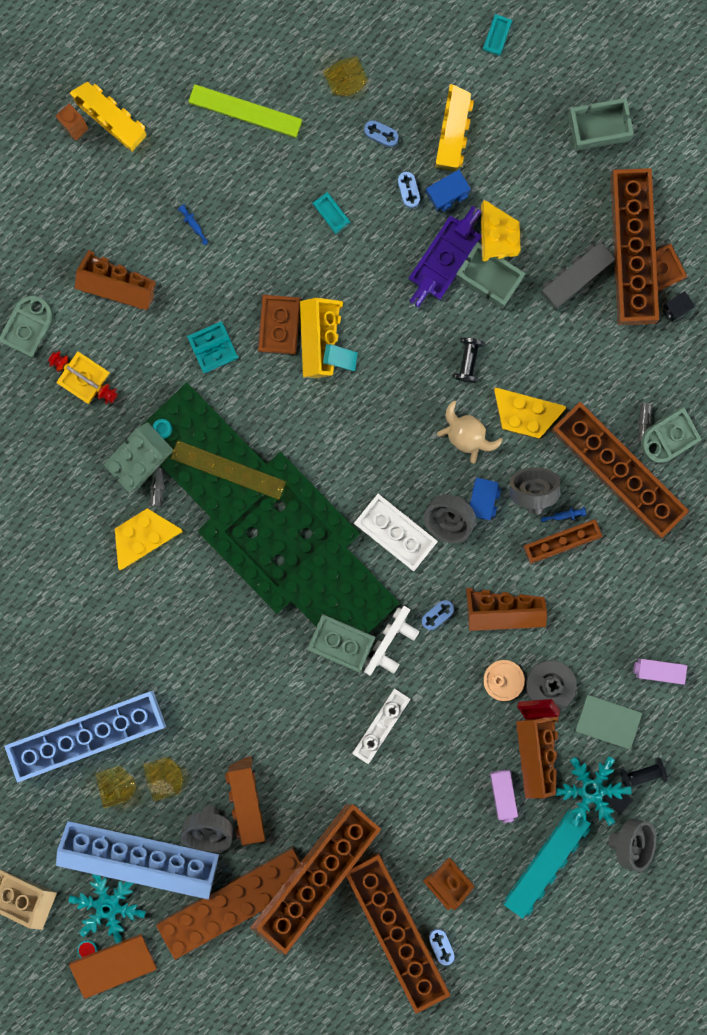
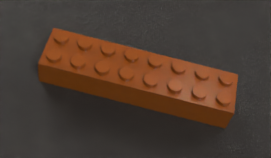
M652 168L613 170L610 179L617 324H656L659 321Z
M581 402L550 430L658 539L663 538L689 512Z
M354 804L345 805L250 929L279 954L286 955L381 831V828Z
M294 846L210 892L209 900L200 898L160 920L156 927L174 960L263 911L301 863V859Z
M378 852L356 863L346 877L415 1014L450 996L449 989L380 853Z

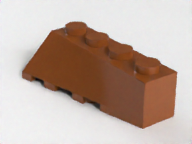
M88 250L77 269L74 289L148 310L153 300L156 281L135 271L130 273L124 266L120 264L115 266L109 263V259L103 256L100 259L94 256V252Z
M466 588L469 631L546 627L547 608L545 597L519 594L517 597L507 592L493 594L490 593V590L482 589V592L473 591V588Z
M558 717L516 721L525 798H546L556 795L557 770L554 768V762L557 759V751H554V740L558 739V732L555 731V722H558Z
M252 756L245 757L229 765L228 773H225L226 784L231 786V791H229L230 803L234 802L235 809H232L233 820L238 822L236 835L237 839H241L242 845L265 841L261 809H259V796L255 790L256 778L255 773L252 772Z

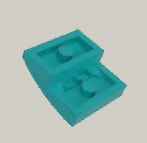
M222 321L187 336L203 373L238 359Z

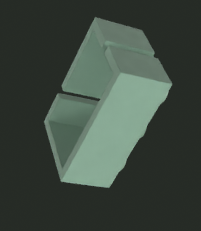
M627 98L591 104L589 110L587 105L570 108L568 119L574 150L578 151L631 141L634 133L631 118L628 119L630 112Z
M477 242L468 255L467 260H465L457 272L455 279L485 298L487 295L490 296L489 301L503 309L526 273L502 258L491 257L488 261H482V245Z
M147 422L136 428L127 438V441L105 462L104 466L114 477L119 476L118 481L130 493L139 488L174 450Z

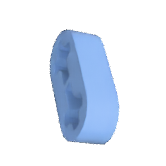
M403 172L398 178L401 197L407 208H415L420 202L416 180L412 173ZM406 176L407 179L412 180L409 182L410 188L408 189L406 187V184L401 182ZM408 192H411L412 197L417 198L413 204L410 201H406L409 197Z
M434 929L430 932L429 939L439 963L450 965L454 961L455 956L447 935L442 929ZM435 933L443 935L441 938L443 945L439 946L437 940L433 941ZM442 948L445 949L446 953H451L447 961L444 958H440L443 955Z

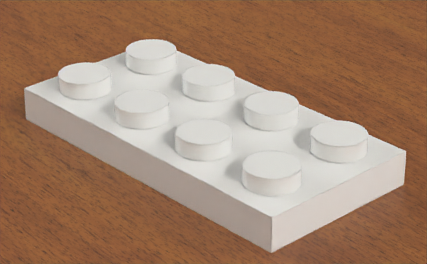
M379 494L376 495L354 523L412 571H415L438 542Z

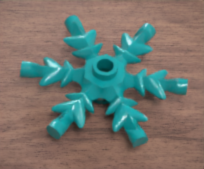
M608 756L604 765L601 762L599 763V773L595 771L597 778L594 780L588 778L590 771L586 773V763L581 766L577 757L570 760L575 770H571V773L579 776L576 780L583 781V785L577 788L573 784L572 788L564 783V788H556V795L554 796L565 795L563 800H567L571 796H573V800L578 795L582 796L583 801L576 803L579 807L571 811V813L575 814L570 821L572 825L577 827L581 817L583 820H586V810L590 812L588 806L590 803L597 805L595 812L599 810V820H602L604 817L608 826L615 823L610 813H614V810L606 806L609 803L603 802L602 797L607 794L611 799L612 795L622 799L621 794H632V788L621 787V782L613 787L611 783L607 788L602 785L603 780L609 779L606 776L614 772V769H610L615 761L612 757ZM592 790H596L594 794H590Z
M92 874L95 882H90V884L97 889L93 892L99 894V899L94 901L91 896L88 899L84 894L80 893V898L70 895L68 903L79 904L77 909L87 907V910L92 907L96 909L95 915H88L91 919L82 921L86 925L79 931V934L85 937L90 930L95 933L97 924L101 926L100 919L106 918L108 920L106 927L110 926L108 936L113 934L115 943L123 941L120 932H124V929L117 924L121 923V921L115 919V915L121 913L124 919L125 915H127L134 921V916L144 918L146 911L136 910L137 904L127 907L128 903L124 906L118 904L119 899H126L123 895L133 892L129 888L134 883L126 881L123 884L122 881H119L118 889L114 888V895L110 896L106 894L109 888L105 887L107 879L103 878L101 880L100 875Z

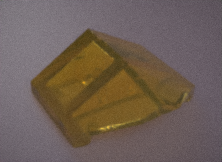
M358 57L340 60L323 71L328 85L335 96H350L357 93L368 80Z
M170 757L143 764L147 785L153 801L179 794L183 776L180 767Z
M117 766L95 773L104 809L131 799L136 790L134 778L123 767Z

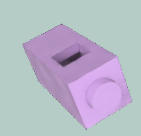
M638 658V662L634 664L633 672L636 674V678L685 685L687 665Z
M510 770L490 772L497 818L502 820L503 823L512 822L514 818L518 817Z

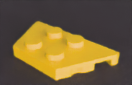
M484 200L481 204L482 261H488L491 257L501 259L506 256H518L521 251L519 221Z
M496 387L494 389L503 430L539 439L566 409V406Z
M148 508L115 528L118 569L121 571L182 533V529Z

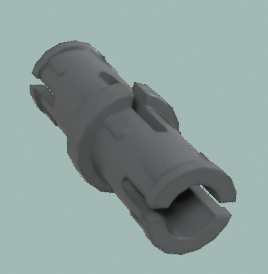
M640 403V418L637 421V424H639L637 441L641 442L644 432L653 425V421H651L653 404Z
M157 468L152 473V483L149 486V489H151L150 506L162 507V493L165 490L163 485L165 469Z

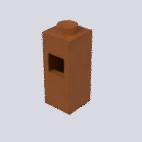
M70 103L55 116L64 131L74 141L79 139L89 129L83 117Z

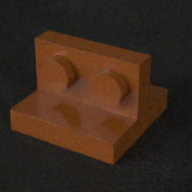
M450 857L423 880L447 910L458 908L475 887Z

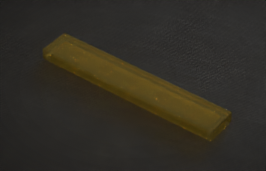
M177 441L171 459L278 500L286 484V481Z

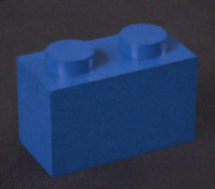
M457 170L426 188L425 193L435 210H442L444 212L452 207L451 203L457 200L461 202L468 198L471 189L460 170Z
M475 478L469 505L472 507L476 518L490 521L491 517H495L497 506H494L495 498L499 499L501 492L498 482Z

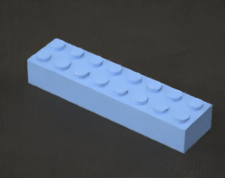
M150 691L10 743L4 747L18 783L166 727L154 691Z
M67 821L57 850L56 866L209 900L219 854Z

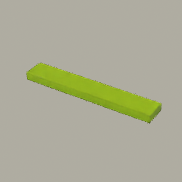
M195 84L189 99V104L294 138H297L302 123L301 118Z

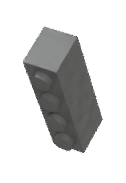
M602 242L597 245L593 243L585 250L587 253L583 257L579 255L571 262L572 266L566 269L564 267L556 274L558 277L553 282L550 279L542 286L541 295L554 310L558 309L615 261L613 255Z

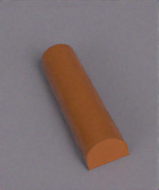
M596 519L526 544L523 548L528 562L532 564L600 539L603 536Z

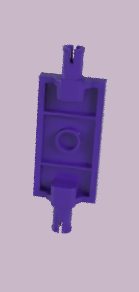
M471 206L465 218L461 220L449 216L408 278L409 281L418 287L409 300L411 304H414L416 301L415 306L419 308L427 294H431L438 300H441L456 277L457 272L465 260H467L468 255L482 238L480 234L473 230L474 223L482 213L479 209L475 212L476 207Z

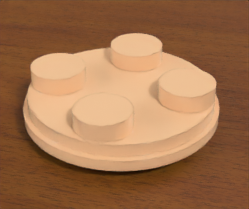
M499 660L487 668L484 674V687L487 693L494 699L509 701L516 698L523 690L524 674L521 668L514 662Z

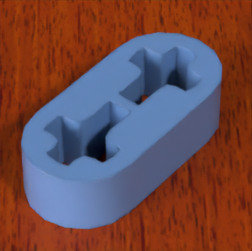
M374 120L366 123L364 132L369 139L389 148L394 147L398 143V133L394 129ZM376 126V131L380 132V134L376 132L370 134V130L368 128ZM384 134L386 136H389L390 134H393V139L395 140L387 142V138L382 135Z
M447 600L439 602L422 617L423 627L428 630L437 628L452 615L454 606ZM441 605H449V613L444 612L439 616L438 612L442 609ZM434 615H437L438 618L434 620V626H427L425 624L427 616L432 618Z

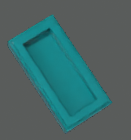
M497 14L494 15L482 51L501 56L513 21L512 19Z
M328 192L312 203L335 234L350 223Z
M326 344L323 363L348 371H355L358 352Z

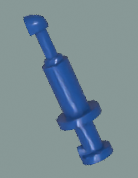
M183 204L177 209L184 215L185 219L183 221L188 222L195 234H199L202 238V244L206 245L208 240L201 233L202 229L193 218L194 213L189 214L185 208L186 205Z
M571 507L569 511L555 513L549 517L544 516L541 518V522L567 518L575 520L574 516H586L585 507L574 511Z

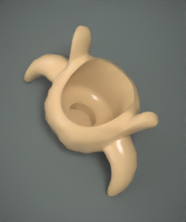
M453 401L447 407L445 414L450 426L437 432V435L439 437L448 435L450 442L457 449L464 453H471L470 462L475 464L479 449L493 451L500 446L503 439L499 438L494 442L487 441L485 439L486 429L480 420L472 415L458 418L454 412L456 401Z

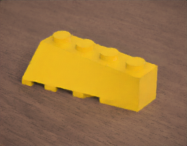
M86 82L70 92L77 106L131 152L147 136L145 126L138 120L134 122L130 118L131 114L124 108L120 110L116 106V101L110 96L106 98L101 94L103 91L96 84L92 86L89 82Z
M452 84L449 86L435 168L455 172L458 170V167L463 165L464 156L461 155V149L466 147L467 137H464V132L469 130L470 119L467 118L468 111L472 112L474 100H470L471 93Z
M322 298L300 301L303 377L321 378L333 375L334 366L324 364L323 361L326 344L335 345L338 342L336 331L337 324H340L341 321L339 309L342 308L343 301Z

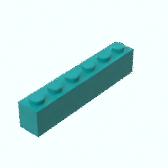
M569 808L502 902L504 906L522 919L525 915L528 917L531 914L535 901L541 900L546 892L544 890L545 887L554 882L557 877L555 873L559 868L562 869L566 865L570 852L574 853L579 846L578 841L582 836L585 837L591 829L589 827L591 823L583 820L582 817L577 827L570 823L575 815L571 813V808Z

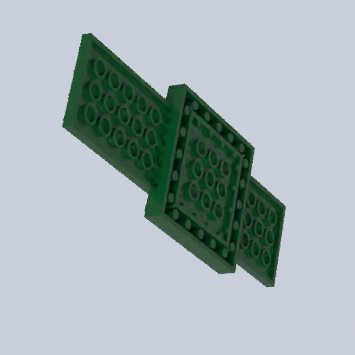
M187 382L143 423L148 422L153 426L154 422L158 419H165L171 424L172 432L164 440L174 451L165 459L161 466L211 517L197 532L276 614L292 601L316 627L323 614L368 634L400 603L347 548L360 533L281 451L266 464ZM283 501L285 509L280 512L276 511L274 508L275 502ZM250 527H255L258 531L257 536L254 538L247 536V529ZM309 528L312 535L309 539L301 537L302 529ZM278 554L284 557V563L280 566L273 563L274 556Z

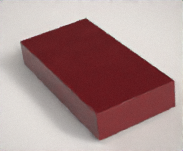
M553 699L519 701L517 705L525 719L559 717L560 710Z

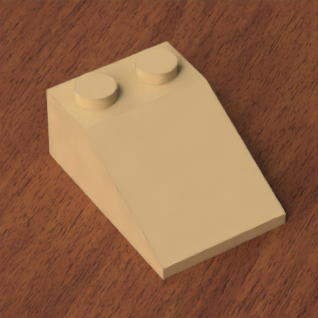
M0 870V914L30 929L43 930L57 893L44 886Z

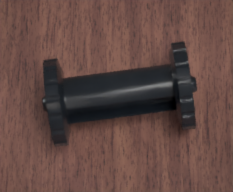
M462 337L460 338V343L464 344L465 348L460 373H454L453 379L478 383V378L473 376L478 348L485 347V342L474 338Z
M660 757L655 758V765L627 773L624 768L620 769L624 787L632 788L633 786L661 778L663 783L668 782L666 769Z

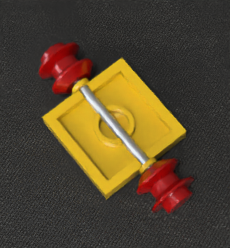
M61 351L51 354L48 362H50L49 367L56 366L57 372L64 369V372L56 382L87 404H90L97 392L98 400L104 398L106 405L109 402L112 404L118 396L116 393L117 389L111 390L109 383L103 385L110 372L78 351L70 363H68L67 355L65 357L60 356Z

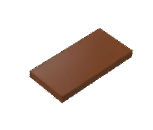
M142 933L69 963L84 999L155 971L157 968Z

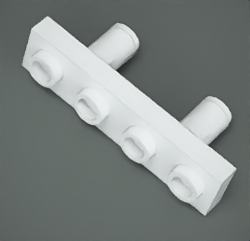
M405 606L402 609L397 608L393 615L395 621L392 625L388 623L383 631V634H385L382 642L380 640L377 641L372 649L375 651L373 657L370 658L368 656L364 663V672L371 676L375 667L379 665L393 674L400 664L387 657L385 651L396 633L400 632L413 641L420 631L405 623V618L410 612L409 608Z
M393 689L352 754L369 764L407 706L410 698Z

